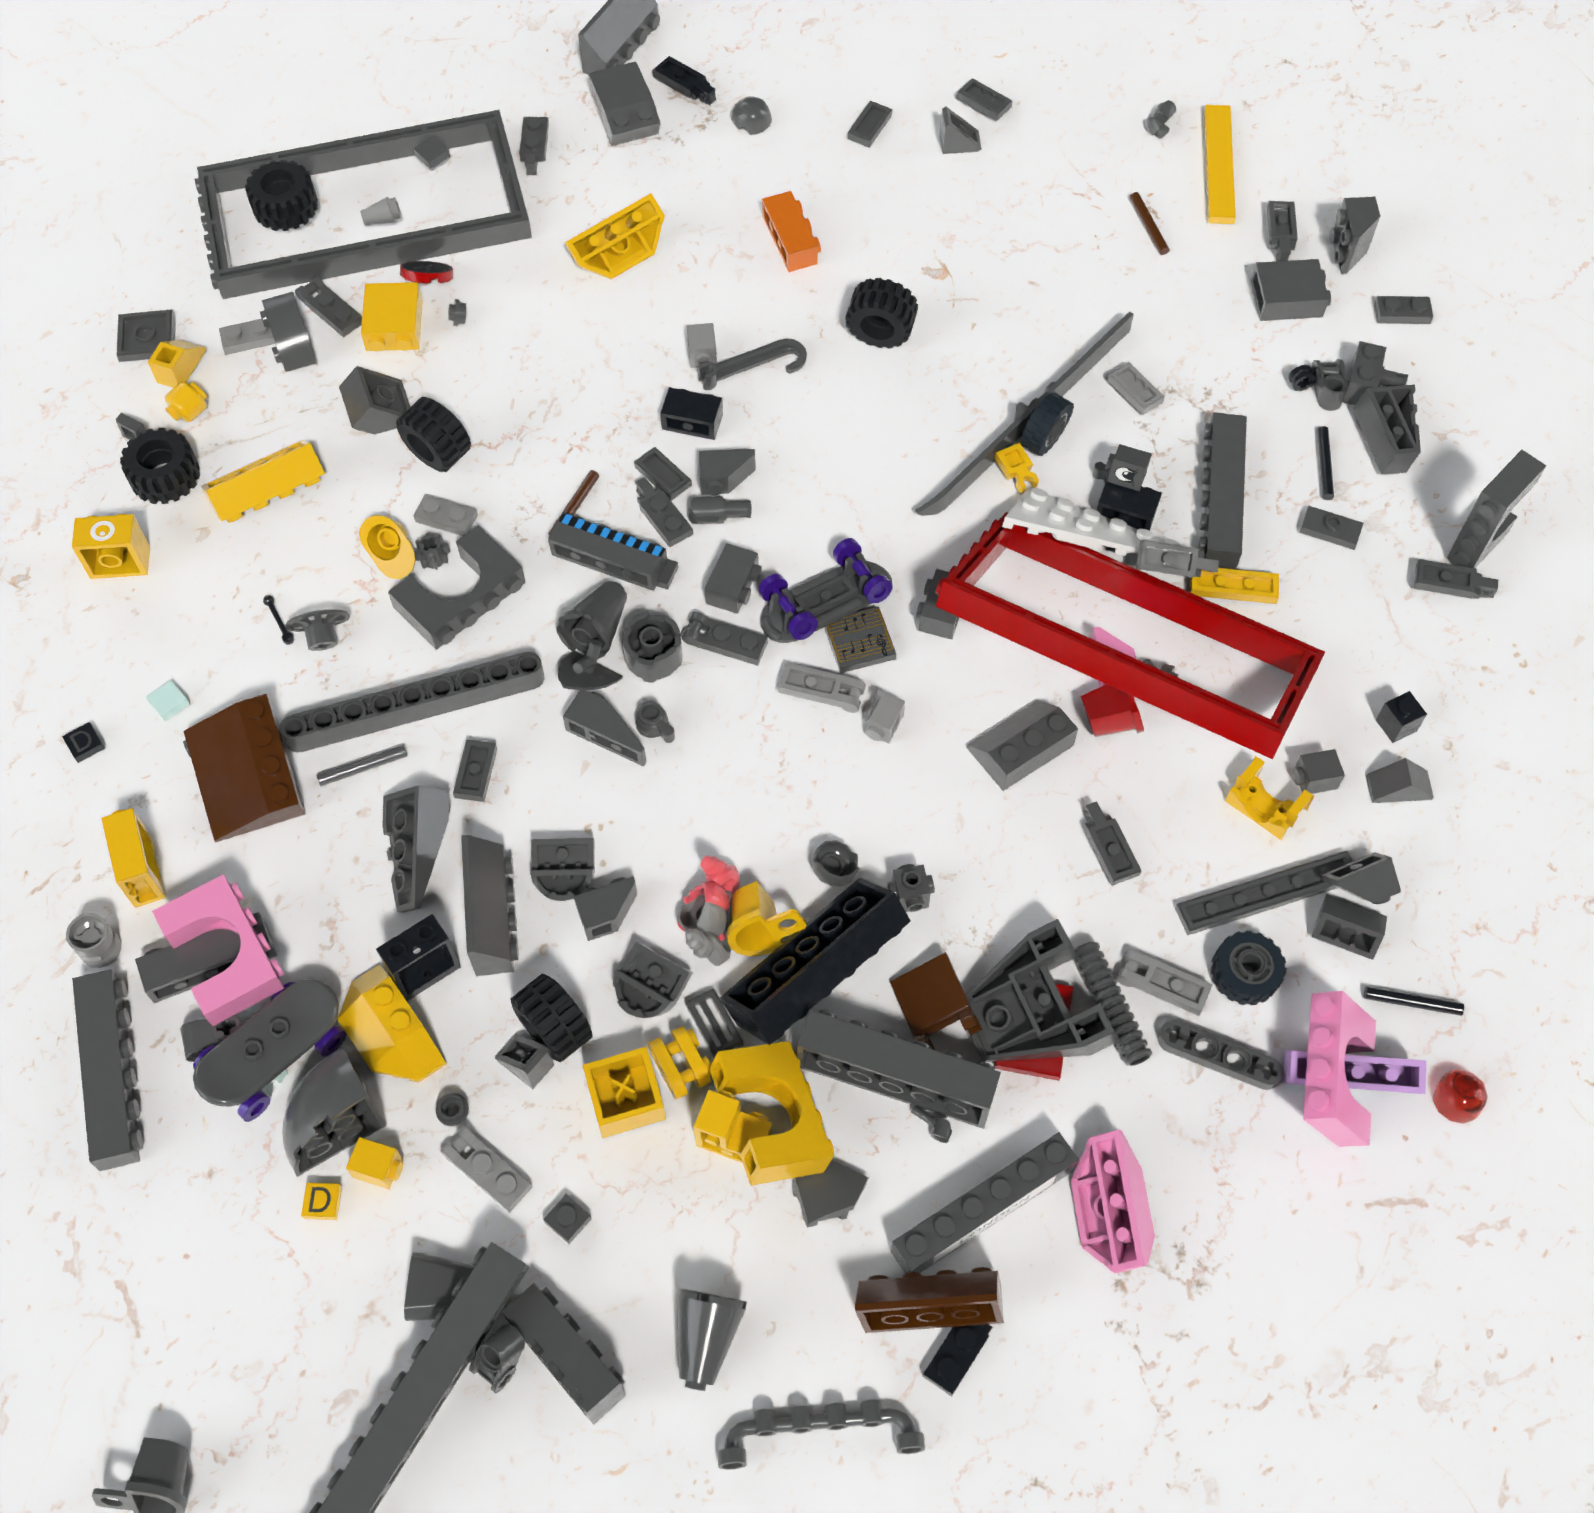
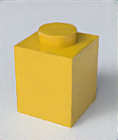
M359 1137L346 1170L352 1178L390 1189L392 1182L397 1181L402 1173L403 1162L397 1149Z

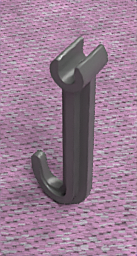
M788 338L781 339L717 364L703 362L699 366L698 381L704 380V390H712L716 387L717 381L788 354H795L799 358L787 366V373H793L803 368L806 363L807 352L800 342Z

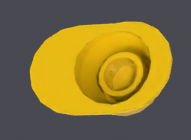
M373 515L365 519L360 527V541L379 570L385 576L392 579H402L408 576L414 568L415 552L409 542L404 526L382 515Z

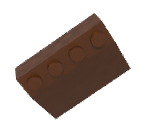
M267 694L237 702L183 731L215 843L305 815L275 709Z

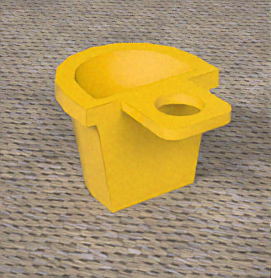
M755 881L736 890L732 895L731 925L728 927L726 934L727 942L730 949L737 954L762 956L772 953L785 942L784 937L805 929L807 925L805 919L796 909H790L777 914L774 901L759 882ZM792 919L796 921L790 927L780 926V922L783 920Z

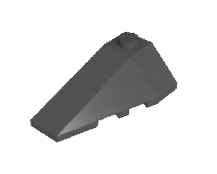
M417 785L383 796L382 827L384 835L389 836L391 848L387 850L388 860L393 861L395 869L391 882L396 912L403 913L420 909L449 821L451 808L449 803L450 791Z

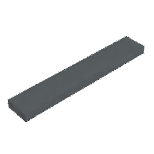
M1344 851L1178 903L1175 910L1188 936L1337 889V887L1324 882L1321 875L1353 861L1348 851Z

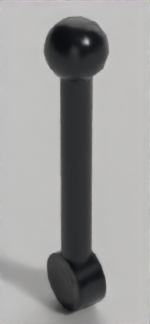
M271 595L264 596L263 603L269 607L283 634V643L286 645L292 644L294 636L291 632L287 631L274 606V598Z

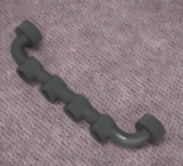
M866 1400L860 1403V1411L846 1412V1404L844 1403L825 1405V1414L811 1415V1408L809 1406H795L789 1409L790 1417L776 1418L775 1410L773 1409L757 1410L754 1412V1420L740 1422L730 1429L725 1438L724 1449L717 1452L719 1469H740L747 1466L746 1449L739 1448V1442L747 1435L772 1436L781 1432L807 1433L815 1429L826 1428L828 1430H842L850 1426L861 1425L863 1427H877L884 1423H895L901 1428L902 1433L895 1436L897 1453L899 1454L922 1452L925 1450L924 1434L916 1432L913 1421L906 1413L899 1409H882L880 1400Z

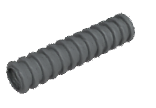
M1085 943L1075 950L1078 955L1075 958L1078 959L1077 965L1079 968H1083L1081 973L1084 977H1087L1085 980L1086 984L1091 985L1090 992L1095 994V1002L1102 1005L1120 1039L1115 1044L1117 1047L1122 1048L1120 1054L1126 1057L1124 1060L1127 1066L1138 1065L1149 1059L1152 1051L1150 1048H1146L1148 1043L1145 1039H1142L1143 1032L1137 1030L1139 1024L1137 1021H1133L1135 1016L1132 1012H1129V1004L1124 1003L1126 998L1123 994H1120L1122 991L1120 986H1116L1117 979L1111 977L1113 971L1111 968H1107L1109 963L1106 959H1103L1105 955L1102 951H1099V943Z

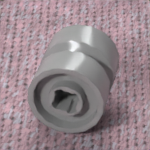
M95 913L79 915L67 927L66 941L86 965L93 968L106 967L119 956L121 940L100 915Z

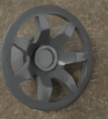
M338 609L316 610L293 617L286 622L285 627L293 632L305 631L308 650H326L338 644L334 624L345 623L349 620L350 614L347 611ZM327 614L326 618H322L321 615ZM314 616V620L311 621L307 618Z

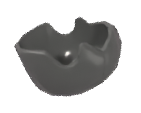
M744 97L735 104L731 113L736 127L739 130L741 127L745 128L750 135L764 132L770 127L772 122L771 113L766 102L758 97Z
M837 840L825 841L813 853V872L821 882L829 886H843L850 882L860 869L858 867V854L852 852L846 844Z

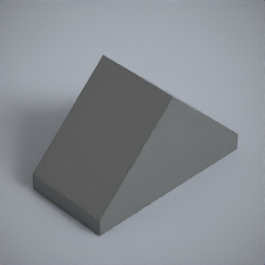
M945 106L942 109L940 127L943 154L980 151L982 147L979 130Z
M1407 758L1370 772L1366 776L1372 803L1422 801L1434 798L1428 770Z
M518 1034L495 1057L501 1065L531 1089H534L554 1066L550 1050L545 1045Z

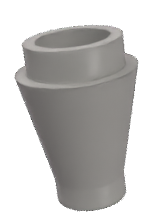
M387 196L370 207L360 210L365 226L397 222L396 219L402 218L401 210L395 197L389 199Z

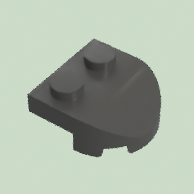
M595 838L531 839L532 870H530V875L534 886L544 896L556 901L574 899L573 896L579 895L581 891L589 888L595 874Z
M635 942L621 970L616 971L613 979V987H615L618 999L617 1003L626 1013L634 1017L651 1018L663 1015L676 1005L693 973L644 944Z

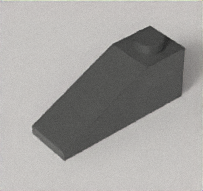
M579 690L563 715L566 731L644 767L646 764L645 748L609 702L597 692Z

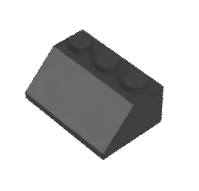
M1037 700L969 743L966 748L1000 789L1004 791L1073 747L1078 728L1060 707Z

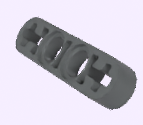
M1176 1020L1168 1021L1162 1026L1158 1034L1159 1045L1168 1053L1260 1089L1270 1090L1275 1088L1283 1077V1067L1273 1057ZM1172 1031L1178 1032L1177 1038L1179 1039L1175 1043L1169 1041L1170 1036L1168 1034ZM1189 1036L1193 1037V1040L1188 1050L1185 1048V1046L1187 1044ZM1202 1041L1209 1043L1213 1047V1054L1207 1057L1200 1055L1196 1050V1044ZM1233 1053L1240 1055L1244 1059V1067L1239 1069L1231 1067L1227 1061V1056ZM1252 1061H1255L1254 1070L1251 1074L1247 1073ZM1265 1067L1270 1068V1074L1273 1075L1269 1080L1263 1078L1264 1073L1262 1071Z

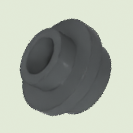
M455 299L454 304H449L448 320L453 321V326H458V324H465L466 303Z
M447 1094L438 1101L435 1109L436 1116L445 1126H458L468 1117V1102L460 1094ZM456 1106L459 1108L455 1115L447 1114L450 1107Z

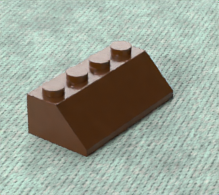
M987 1267L974 1268L970 1273L942 1270L937 1272V1275L923 1276L920 1273L912 1272L902 1275V1278L891 1279L884 1275H874L869 1277L868 1280L859 1281L855 1312L865 1333L1004 1323L1001 1281L998 1270L992 1271V1269Z

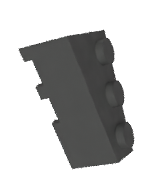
M1415 384L1366 388L1353 408L1382 475L1407 473L1421 453L1419 425L1415 421V414L1417 412V404H1414L1413 394L1416 391Z

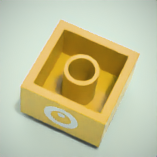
M134 514L75 518L72 549L90 579L148 575L150 545Z

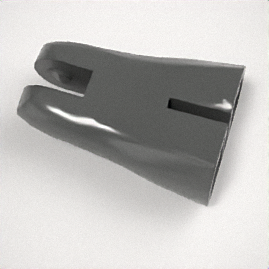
M413 1252L404 1304L405 1321L433 1320L442 1308L448 1310L455 1299L452 1296L455 1286L462 1277L468 1279L475 1266L438 1256Z

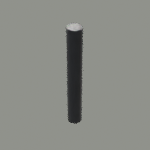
M1321 426L1317 429L1322 494L1324 500H1332L1334 498L1329 429L1326 426Z
M1367 986L1364 990V999L1458 1016H1462L1464 1013V1003Z

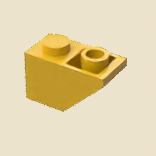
M184 340L160 342L148 361L156 382L172 388L179 382H187L206 352L205 346Z

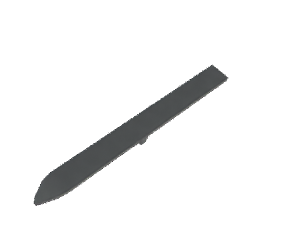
M1129 311L1056 382L1052 381L1041 397L1034 398L1029 406L1019 402L1016 405L1014 422L937 496L915 509L916 513L921 516L936 515L951 505L995 462L994 456L996 452L1012 446L1023 435V431L1033 412L1049 393L1055 392L1063 397L1130 332L1134 314Z

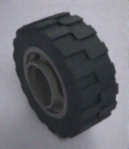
M1055 392L1049 393L1038 405L1027 422L1021 436V444L1039 456L1046 454L1065 430L1072 416L1074 404Z
M1239 931L1231 937L1229 935L1212 957L1210 971L1213 975L1214 985H1217L1219 992L1226 995L1227 999L1232 1002L1236 1001L1241 1005L1263 1003L1270 996H1273L1284 981L1283 977L1287 970L1285 968V956H1282L1280 947H1277L1271 938L1268 939L1263 936L1264 934L1259 932L1253 933L1252 931L1241 933ZM1243 964L1251 966L1254 972L1247 971Z

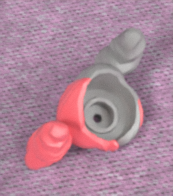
M705 856L700 865L706 874L707 882H702V885L695 887L694 890L689 891L688 896L683 897L682 900L685 905L678 909L677 924L685 932L686 944L690 949H693V955L700 959L707 958L713 965L720 966L728 961L731 955V949L724 934L727 925L726 912L729 909L732 895L739 889L740 876L737 868L732 864H726L725 861L719 860L715 856Z

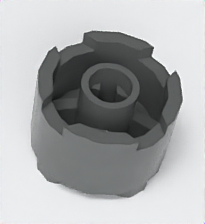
M645 612L634 616L626 624L622 639L624 659L628 669L637 677L642 678L644 682L653 683L656 680L670 676L681 666L682 644L680 629L676 622L668 615L664 614V617Z

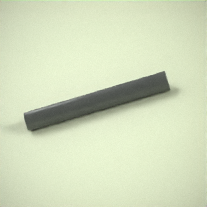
M404 745L316 776L320 786H324L407 757L408 755Z

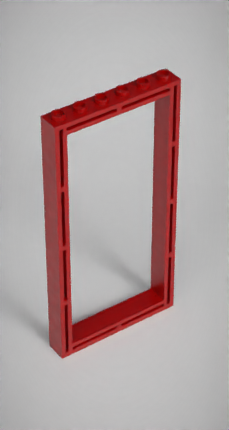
M1005 512L999 520L995 519L989 531L985 530L982 533L979 542L972 544L969 553L962 555L958 566L953 565L947 578L942 577L935 592L939 597L935 607L1272 760L1325 654L1323 650L1088 547L1056 540L1052 533L1048 532L1038 533V535L1027 533V527L1013 524L1012 529L1004 528L1002 525L1008 512ZM1008 548L1291 673L1293 677L1274 714L1269 719L974 585L1003 551Z

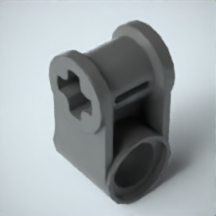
M1337 359L1335 362L1322 363L1319 360H1314L1311 368L1312 373L1316 376L1314 387L1318 404L1321 408L1328 411L1337 410L1341 407L1348 388L1344 362L1342 359Z
M234 1015L213 1027L207 1019L195 1020L184 1024L180 1030L186 1061L194 1062L202 1051L212 1045H218L230 1035V1032L232 1033L240 1027L242 1023L239 1017Z
M506 1324L478 1347L469 1371L473 1374L478 1373L492 1385L491 1390L494 1393L501 1391L516 1372V1365L525 1348L522 1334L514 1326Z

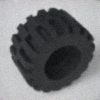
M274 160L270 161L269 164L260 165L259 169H254L251 172L252 176L247 178L245 190L252 212L257 222L262 223L263 227H271L274 231L279 229L289 231V228L297 229L299 225L308 223V218L314 217L315 210L318 208V199L311 176L304 166L298 165L294 161L280 160V162H276Z
M869 278L865 282H860L854 289L845 317L846 326L850 328V333L856 335L859 341H864L867 345H873L877 348L886 347L890 349L894 346H901L903 342L906 343L912 332L918 304L916 303V297L911 295L912 292L908 288H904L903 284L892 282L893 280L891 279L883 280L882 278H875V280Z
M429 397L419 398L396 421L397 431L408 449L424 464L439 472H447L471 449L469 435L457 417L445 406Z
M152 428L148 429L147 433H138L135 435L136 439H130L127 442L128 447L123 448L121 452L123 457H120V464L136 496L139 495L141 500H149L151 504H157L158 501H161L162 504H168L170 500L176 502L180 500V496H187L190 493L189 489H194L197 485L195 480L200 477L198 471L200 467L188 440L181 433L177 434L176 430L173 429L166 431L165 428H158V430L154 431ZM167 463V464H166L165 466H163V467L154 469L156 466H158V465H160V464Z
M542 973L510 998L512 1008L524 1028L535 1042L545 1045L550 1050L552 1059L558 1062H563L593 1036L590 1024L578 1005L556 980Z

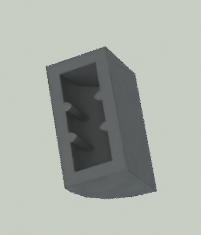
M1326 894L1315 922L1312 937L1373 960L1385 935L1387 916Z

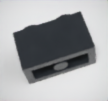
M669 387L660 412L662 430L715 440L723 417L722 397Z
M1106 480L1097 505V511L1107 518L1121 519L1128 526L1150 531L1162 492L1149 487H1141L1140 491L1107 482Z

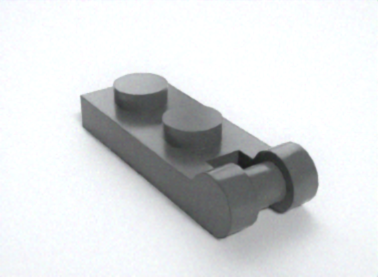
M315 275L309 280V284L306 286L301 285L295 289V294L299 300L343 338L362 325V315L328 288L319 276ZM315 292L318 293V295L315 297L311 296Z
M700 612L692 613L689 619L690 626L684 630L681 637L689 645L756 666L759 665L768 644V636L707 618ZM700 630L707 631V635H701L699 633Z

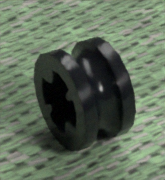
M1301 365L1289 373L1288 378L1295 391L1306 390L1316 382V376L1312 373L1311 366Z

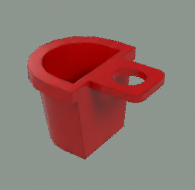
M1107 684L1080 696L1094 737L1135 730L1137 734L1144 732V726L1134 696Z

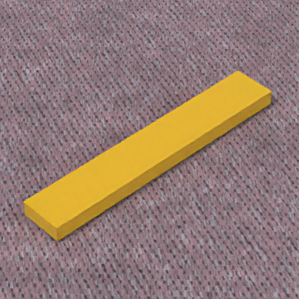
M1206 104L1204 109L1208 223L1234 224L1236 212L1231 106Z

